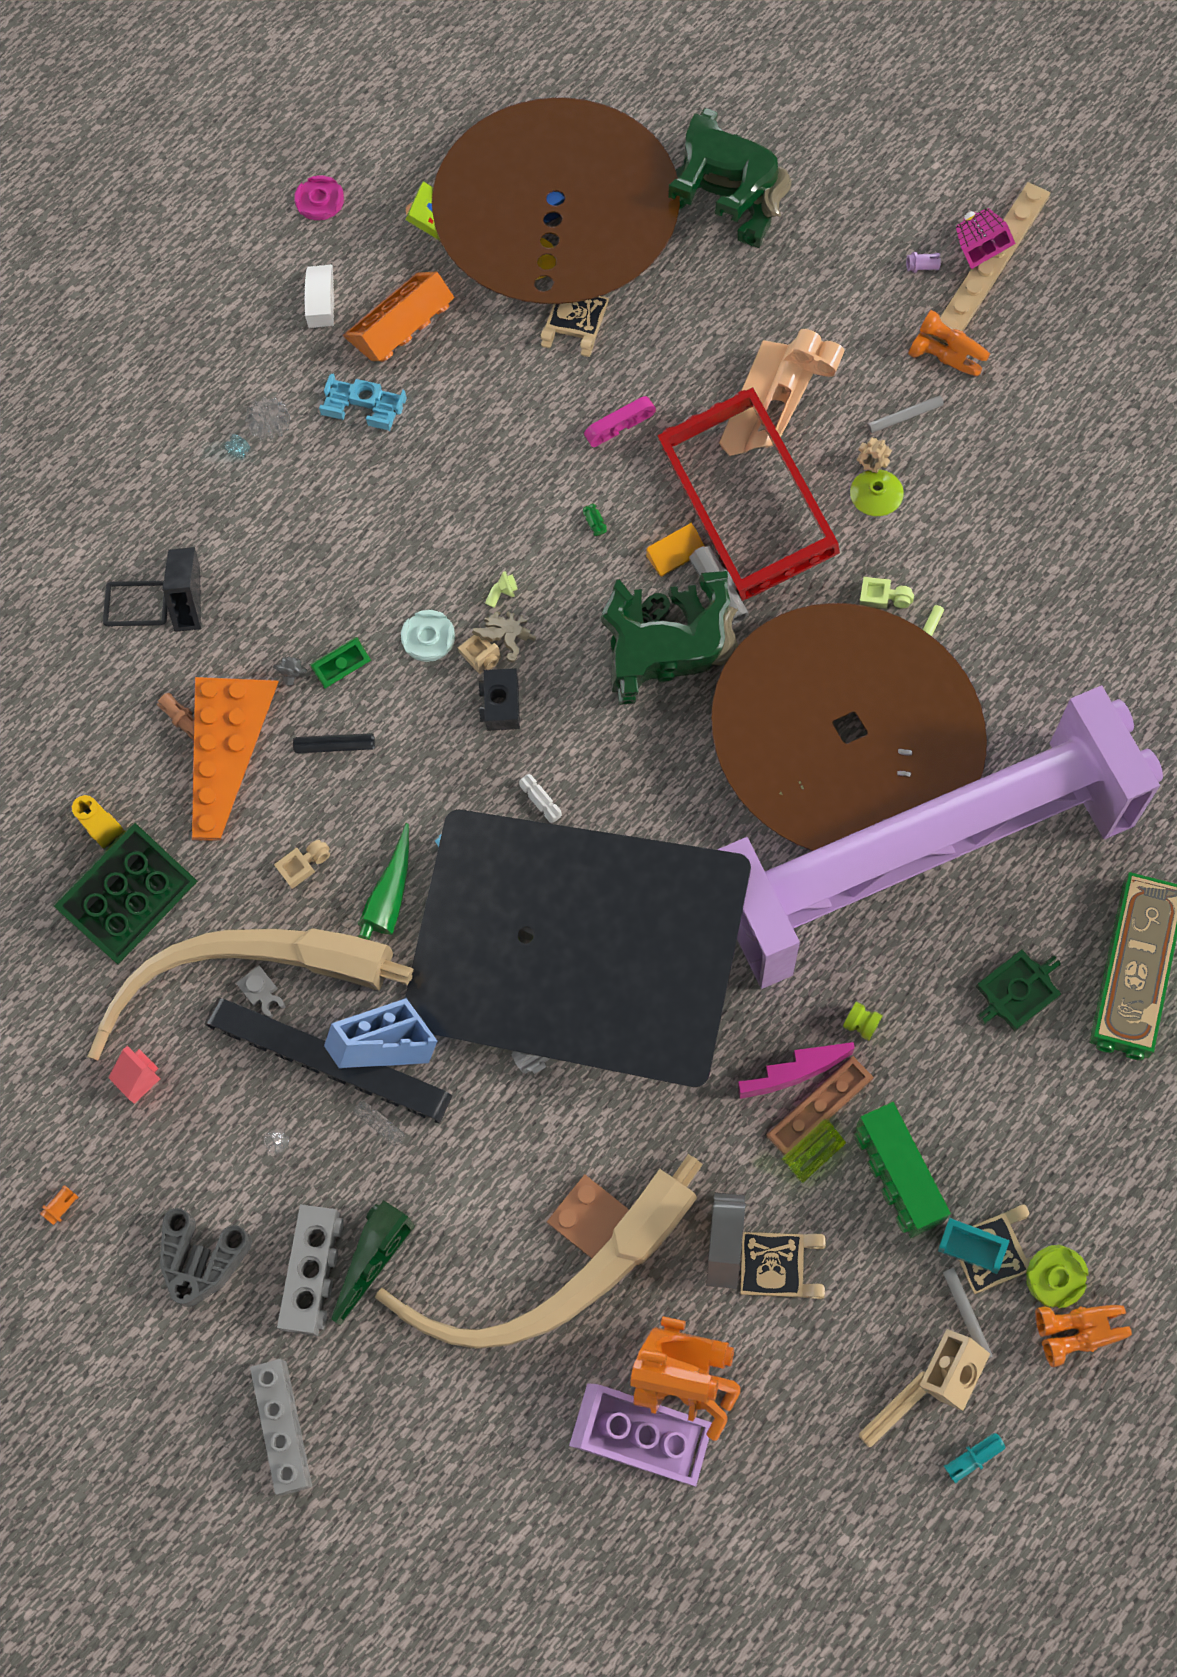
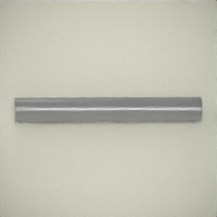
M939 395L868 423L867 427L872 434L943 406V399Z
M951 1268L944 1271V1277L971 1338L990 1353L989 1358L993 1357L955 1269Z

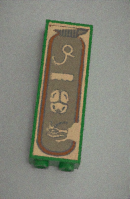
M1131 872L1123 880L1089 1043L1095 1044L1096 1049L1107 1053H1113L1114 1050L1125 1052L1127 1058L1142 1061L1144 1058L1148 1059L1154 1053L1177 941V884Z

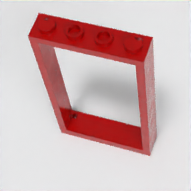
M753 387L748 390L739 391L734 397L724 402H718L711 406L709 410L699 415H692L685 422L675 427H669L657 435L670 465L724 568L730 574L742 601L756 596L840 554L839 544ZM753 407L824 538L741 579L673 447Z

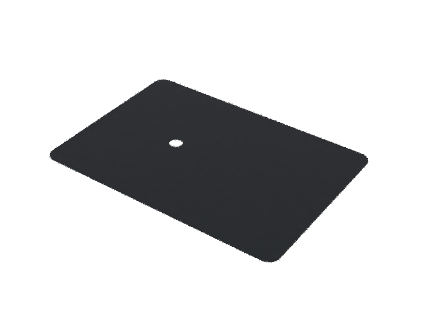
M461 809L453 810L446 816L412 963V979L408 983L405 998H407L433 1035L693 1088L700 1087L707 1082L710 1075L751 872V863L745 855L740 853ZM521 928H532L534 937L530 943L523 944L519 941L518 933Z

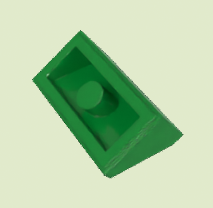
M354 637L312 662L309 666L325 689L367 664L371 659L358 637Z

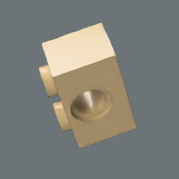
M946 1329L919 1386L937 1400L963 1411L990 1353L970 1337Z

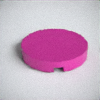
M324 175L312 176L308 178L307 182L301 183L297 187L294 194L295 205L299 213L308 219L315 221L326 220L335 216L341 210L344 204V192L341 185L337 184V181L332 177Z

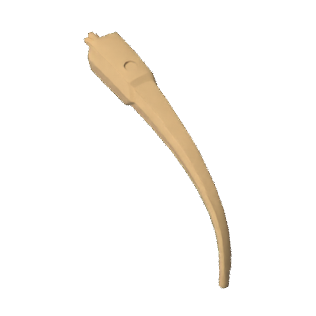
M313 928L308 931L252 929L206 933L169 946L146 960L127 978L110 1003L98 1027V1032L87 1057L99 1061L107 1038L111 1034L120 1012L139 988L156 975L182 964L223 958L270 961L305 967L316 974L348 981L380 991L385 978L408 985L412 979L413 968L391 962L393 952L388 945L351 935Z
M688 1154L672 1177L659 1169L634 1205L614 1228L612 1238L590 1262L548 1300L537 1308L509 1322L484 1329H462L428 1319L408 1305L403 1304L383 1288L377 1292L375 1298L414 1328L451 1345L476 1349L508 1346L548 1333L571 1320L612 1289L636 1265L643 1264L648 1260L696 1201L695 1193L687 1187L703 1164Z

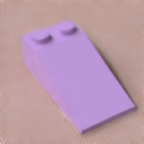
M587 1383L570 1441V1447L689 1485H697L709 1440L706 1433L711 1422L695 1417L694 1422L688 1421V1414L661 1405L656 1414L651 1413L650 1408L634 1405V1396L599 1384ZM701 1427H704L691 1477H688Z

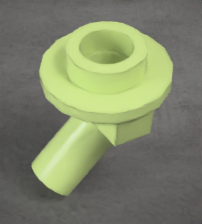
M506 571L502 573L498 583L492 587L485 604L495 608L501 593L515 597L513 591L518 590L513 574L507 575Z

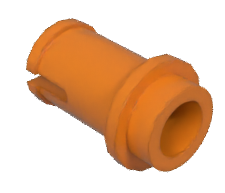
M64 1185L47 1206H42L44 1210L40 1215L52 1225H55L57 1221H62L61 1216L79 1197Z

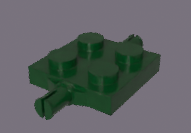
M1021 949L976 985V988L987 999L989 1005L976 1015L977 1019L981 1020V1023L985 1025L998 1015L1016 1032L1061 996V992L1053 985L1048 975L1058 966H1061L1060 961L1057 960L1055 962L1057 957L1052 955L1051 958L1040 965L1031 960Z

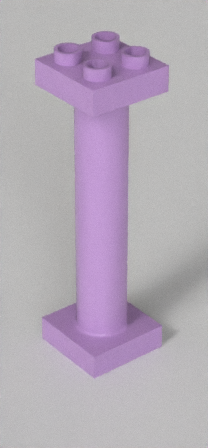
M1102 685L1075 696L1069 700L1050 741L1051 749L768 871H764L748 837L717 849L743 854L751 863V872L737 940L760 988L763 989L793 976L800 944L793 928L1058 813L1084 803L1103 839L1134 827L1160 787L1159 782L1163 779V772L1156 755L1150 749L1140 751L1130 734L1134 729L1133 718L1125 703L1120 699L1111 702Z

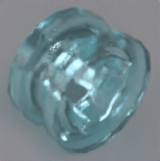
M232 434L230 442L226 441L224 444L225 449L230 454L241 460L245 457L244 453L251 450L250 445L236 434Z

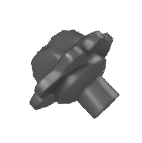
M282 657L281 663L273 665V668L284 676L283 684L294 685L295 677L307 672V669L301 666L300 659L295 657Z

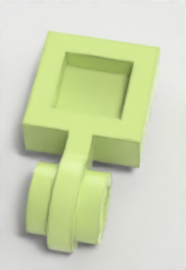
M863 577L860 605L887 609L888 600L890 599L894 602V606L908 608L913 603L914 594L912 589L907 586H898L895 590L890 589L891 580Z

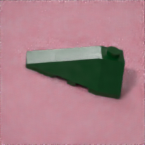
M384 1200L380 1205L375 1204L366 1215L368 1221L362 1230L331 1318L339 1326H341L415 1227L406 1214Z

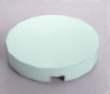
M434 610L419 611L410 620L408 618L404 622L401 630V642L406 653L414 659L423 662L436 661L444 657L452 649L455 642L454 626L447 619V616L441 612Z

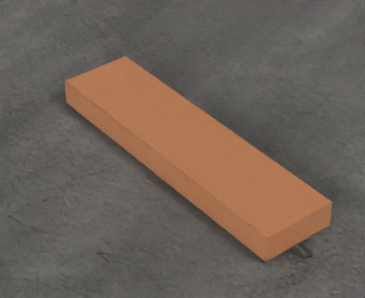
M852 1056L766 1134V1137L788 1158L870 1083L874 1077Z

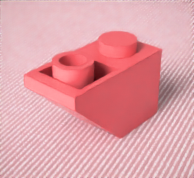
M128 1046L122 1050L108 1077L134 1104L160 1080L155 1074L159 1068L140 1049L134 1052Z

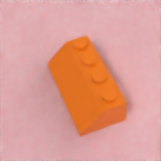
M438 272L416 273L343 334V337L371 361L384 362L393 355L392 350L398 345L403 346L412 339V333L417 329L422 330L428 326L432 316L441 314L448 309V303L455 297Z

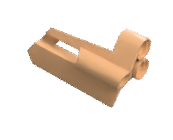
M801 329L797 337L789 345L763 340L742 390H748L753 387L766 411L772 400H779L785 403L775 427L781 437L812 375L834 376L845 350L838 343L821 341V337L809 329ZM753 407L730 418L719 441V444L729 456L746 453L756 448L774 446L766 430L758 432L761 421Z

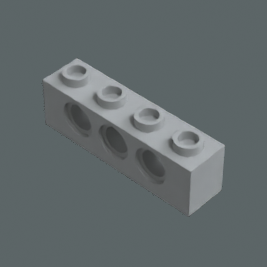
M300 1204L277 1328L281 1331L318 1336L319 1329L325 1328L327 1311L323 1310L325 1298H330L333 1280L329 1279L330 1268L336 1266L338 1259V1249L334 1248L336 1236L341 1237L344 1219L340 1218V1213L336 1209ZM317 1233H324V1243L319 1247H312V1237ZM312 1263H318V1274L313 1278H307L305 1275L306 1268ZM305 1294H312L314 1297L312 1306L308 1309H301L300 1299Z
M277 1359L250 1367L275 1495L283 1496L312 1488L287 1362Z

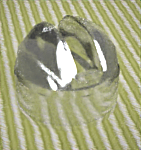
M276 1129L264 1134V1144L271 1155H277L288 1147L289 1137L285 1136V1131Z

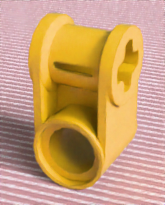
M83 795L76 798L73 802L72 812L103 850L124 831L113 816L106 812L91 796ZM87 808L91 810L89 814L84 812Z

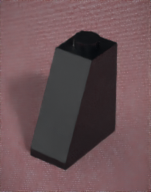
M195 547L168 549L162 590L174 632L200 630V564Z

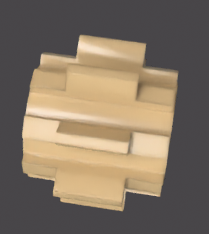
M871 437L867 444L862 443L858 449L861 453L857 461L864 466L863 470L867 471L868 469L877 473L881 467L886 468L890 462L888 457L892 449L885 445V440L879 441L877 438Z

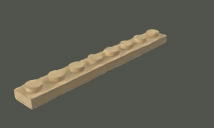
M1027 182L1004 218L1016 244L970 270L940 317L946 326L951 329L964 331L1049 199L1051 192ZM930 335V336H932V337H934V338H936V339H938V340H940V341H942V342L948 344L945 340H943V339H941V338H939V337H937V336Z

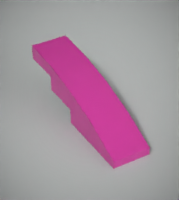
M854 1042L794 1050V1062L766 1066V1078L739 1081V1099L772 1093L819 1075L851 1056L855 1048Z

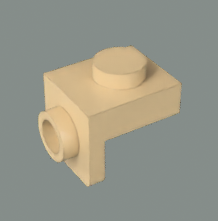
M473 635L458 647L459 653L479 674L483 670H490L495 667L501 658L499 647L495 643L491 644L488 640H481L479 636Z

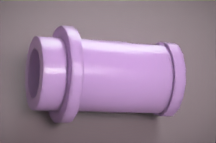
M913 252L912 255H907V270L916 273L917 270H939L941 264L940 254H917V252Z

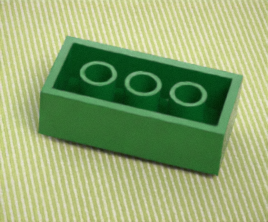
M894 1101L860 1116L855 1128L857 1133H854L855 1141L860 1150L866 1149L871 1159L867 1161L869 1169L875 1178L880 1177L884 1185L881 1191L885 1201L889 1206L894 1204L899 1214L895 1219L903 1234L908 1232L910 1238H913L943 1224L951 1215V1212Z

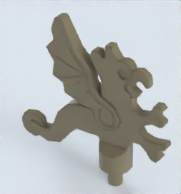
M509 611L506 614L509 618L508 620L504 619L503 616L498 617L501 614L500 612H495L494 615L488 618L485 617L484 622H486L485 626L487 628H473L472 633L475 636H479L481 640H488L490 642L500 641L504 637L505 646L512 652L507 654L506 659L509 662H515L519 654V648L514 642L516 637L526 642L528 639L536 640L537 636L530 634L531 630L520 626L527 622V619H523L522 615L518 621L514 620V613L511 614Z

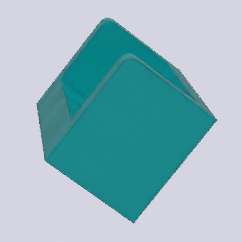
M949 1218L938 1252L997 1274L1010 1240Z

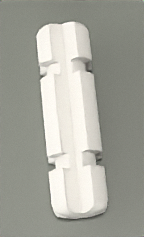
M527 774L519 781L520 787L528 794V797L541 812L544 811V816L550 823L557 821L562 816L561 810L556 804L553 805V800L540 785H537V781L533 776Z

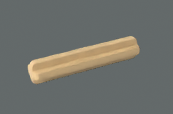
M921 1372L860 1432L859 1437L864 1444L872 1447L927 1393V1391L919 1386L926 1372Z

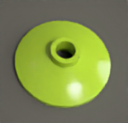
M881 469L877 473L872 472V470L862 472L853 480L850 487V497L854 506L870 516H885L894 512L902 503L904 495L903 486L899 479L892 473ZM880 486L882 490L877 491L873 487Z

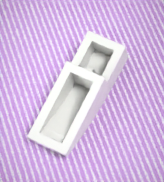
M333 266L307 267L305 278V317L308 328L334 326Z

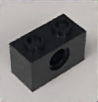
M517 668L483 670L484 680H479V696L484 697V706H479L480 722H485L487 731L520 729ZM498 697L505 698V701L502 703L493 702Z

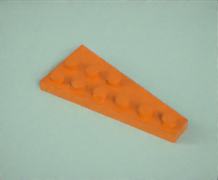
M195 677L192 840H221L279 681Z

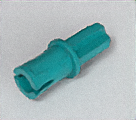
M993 1433L972 1448L967 1446L965 1453L947 1465L945 1464L944 1468L956 1484L975 1469H983L982 1465L1005 1450V1444L997 1433Z

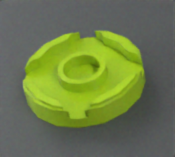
M1063 1245L1047 1246L1038 1251L1030 1260L1026 1271L1027 1286L1031 1295L1043 1305L1066 1308L1077 1302L1085 1293L1088 1267L1084 1259L1073 1249Z

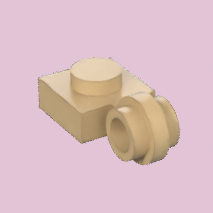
M316 840L307 847L308 853L304 856L298 848H295L274 865L293 889L315 873L309 863L316 862V864H320L329 858L330 848L325 842Z

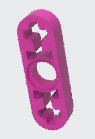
M641 397L591 424L585 430L584 436L592 447H597L619 435V431L625 428L630 429L652 417L656 407L649 397Z

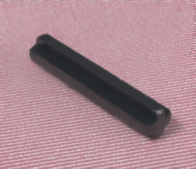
M372 733L293 738V750L295 753L373 750L375 748V736Z

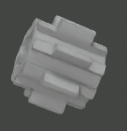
M511 1051L515 1064L525 1074L531 1071L536 1074L546 1067L544 1062L550 1059Z

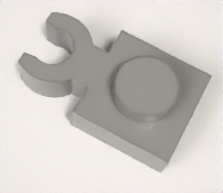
M260 965L236 982L254 1007L262 1002V1011L267 1017H273L269 1011L271 1004L277 1003L282 1009L285 1008L283 1000L278 996L272 995L278 988Z

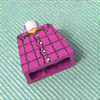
M985 208L978 213H967L964 216L963 222L956 226L961 249L971 269L1016 244L1008 224L989 208Z

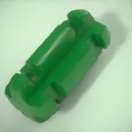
M592 503L583 508V515L586 516L585 519L594 532V536L597 537L607 532V526L603 523L604 520L599 510L596 509L597 506Z

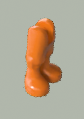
M930 310L922 323L921 332L914 340L908 355L917 358L924 353H929L937 356L945 365L972 376H979L982 367L966 357L970 355L978 360L987 361L990 352L966 336L963 331L946 326L941 321L939 314ZM929 335H934L945 340L948 343V346L941 344Z
M1104 1305L1089 1308L1080 1306L1069 1312V1314L1062 1315L1054 1314L1052 1309L1046 1306L1036 1308L1035 1318L1040 1337L1050 1336L1070 1329L1079 1331L1073 1336L1048 1338L1042 1341L1045 1357L1050 1366H1061L1065 1362L1066 1355L1078 1350L1094 1352L1099 1347L1131 1336L1130 1326L1116 1327L1111 1330L1108 1319L1125 1315L1124 1306Z

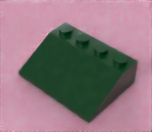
M131 823L51 906L119 965L198 881L136 823Z

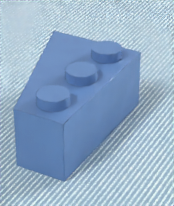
M407 998L332 1023L324 1047L339 1068L425 1064L430 1062L437 1040Z

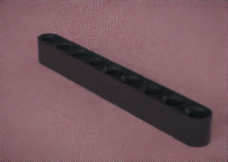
M217 997L204 1023L207 1027L213 1030L218 1028L224 1031L223 1034L239 1041L242 1038L250 1042L249 1045L265 1052L267 1049L276 1053L275 1056L291 1063L293 1060L302 1064L301 1067L319 1074L321 1071L328 1075L327 1078L344 1085L346 1082L355 1086L354 1089L370 1096L372 1094L382 1097V1101L396 1107L402 1105L408 1108V1112L425 1118L428 1116L433 1118L437 1124L441 1123L452 1099L450 1093L387 1066L339 1068L324 1047L325 1040L220 997Z

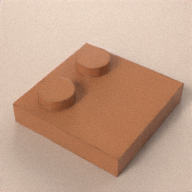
M584 1174L547 1220V1223L592 1259L612 1238L614 1228L629 1209Z

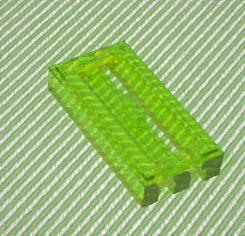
M824 1119L781 1160L788 1165L790 1171L796 1175V1178L801 1183H804L843 1147L846 1141L830 1121ZM826 1130H828V1132L823 1137H821L810 1149H808L798 1160L794 1162V1160L800 1154H802L813 1142H815ZM834 1137L835 1141L803 1171L799 1169Z

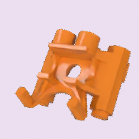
M663 1316L661 1326H665L664 1329L655 1327L651 1330L639 1350L638 1357L633 1365L631 1374V1386L635 1387L633 1404L650 1408L651 1413L656 1414L665 1396H677L684 1404L689 1406L688 1421L694 1422L697 1410L705 1409L714 1417L706 1435L710 1439L717 1441L727 1423L726 1413L713 1401L716 1399L717 1391L719 1389L726 1392L720 1406L727 1411H731L741 1388L733 1380L709 1375L710 1366L725 1369V1366L731 1367L734 1347H729L727 1342L680 1333V1330H685L686 1321Z

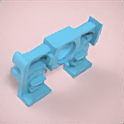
M330 374L324 388L326 400L324 405L319 406V410L323 416L343 420L345 417L343 410L345 406H349L350 402L352 405L373 409L372 411L375 412L373 416L367 415L366 417L368 426L390 431L396 413L397 415L402 413L403 403L406 402L407 397L404 390L399 395L382 391L381 385L356 379L354 384L335 380L334 374ZM362 391L372 392V396L369 399L359 398V394Z

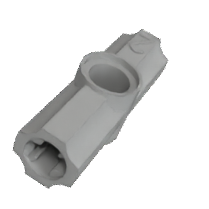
M702 546L689 556L691 564L699 577L701 573L727 571L722 568L710 546ZM728 573L729 607L738 608L732 620V625L743 621L749 614L737 594L736 586Z

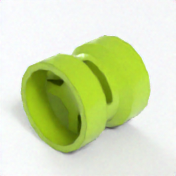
M856 1001L844 1022L843 1028L849 1031L857 1030L863 1039L870 1041L883 1015L876 1011H866L865 1006Z

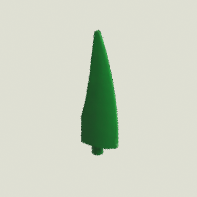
M405 823L387 868L366 901L358 923L362 927L359 938L370 940L373 931L392 935L403 900L408 871V823Z

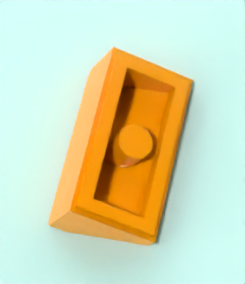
M690 523L646 549V557L660 577L690 561L689 556L698 548L705 546L696 528Z

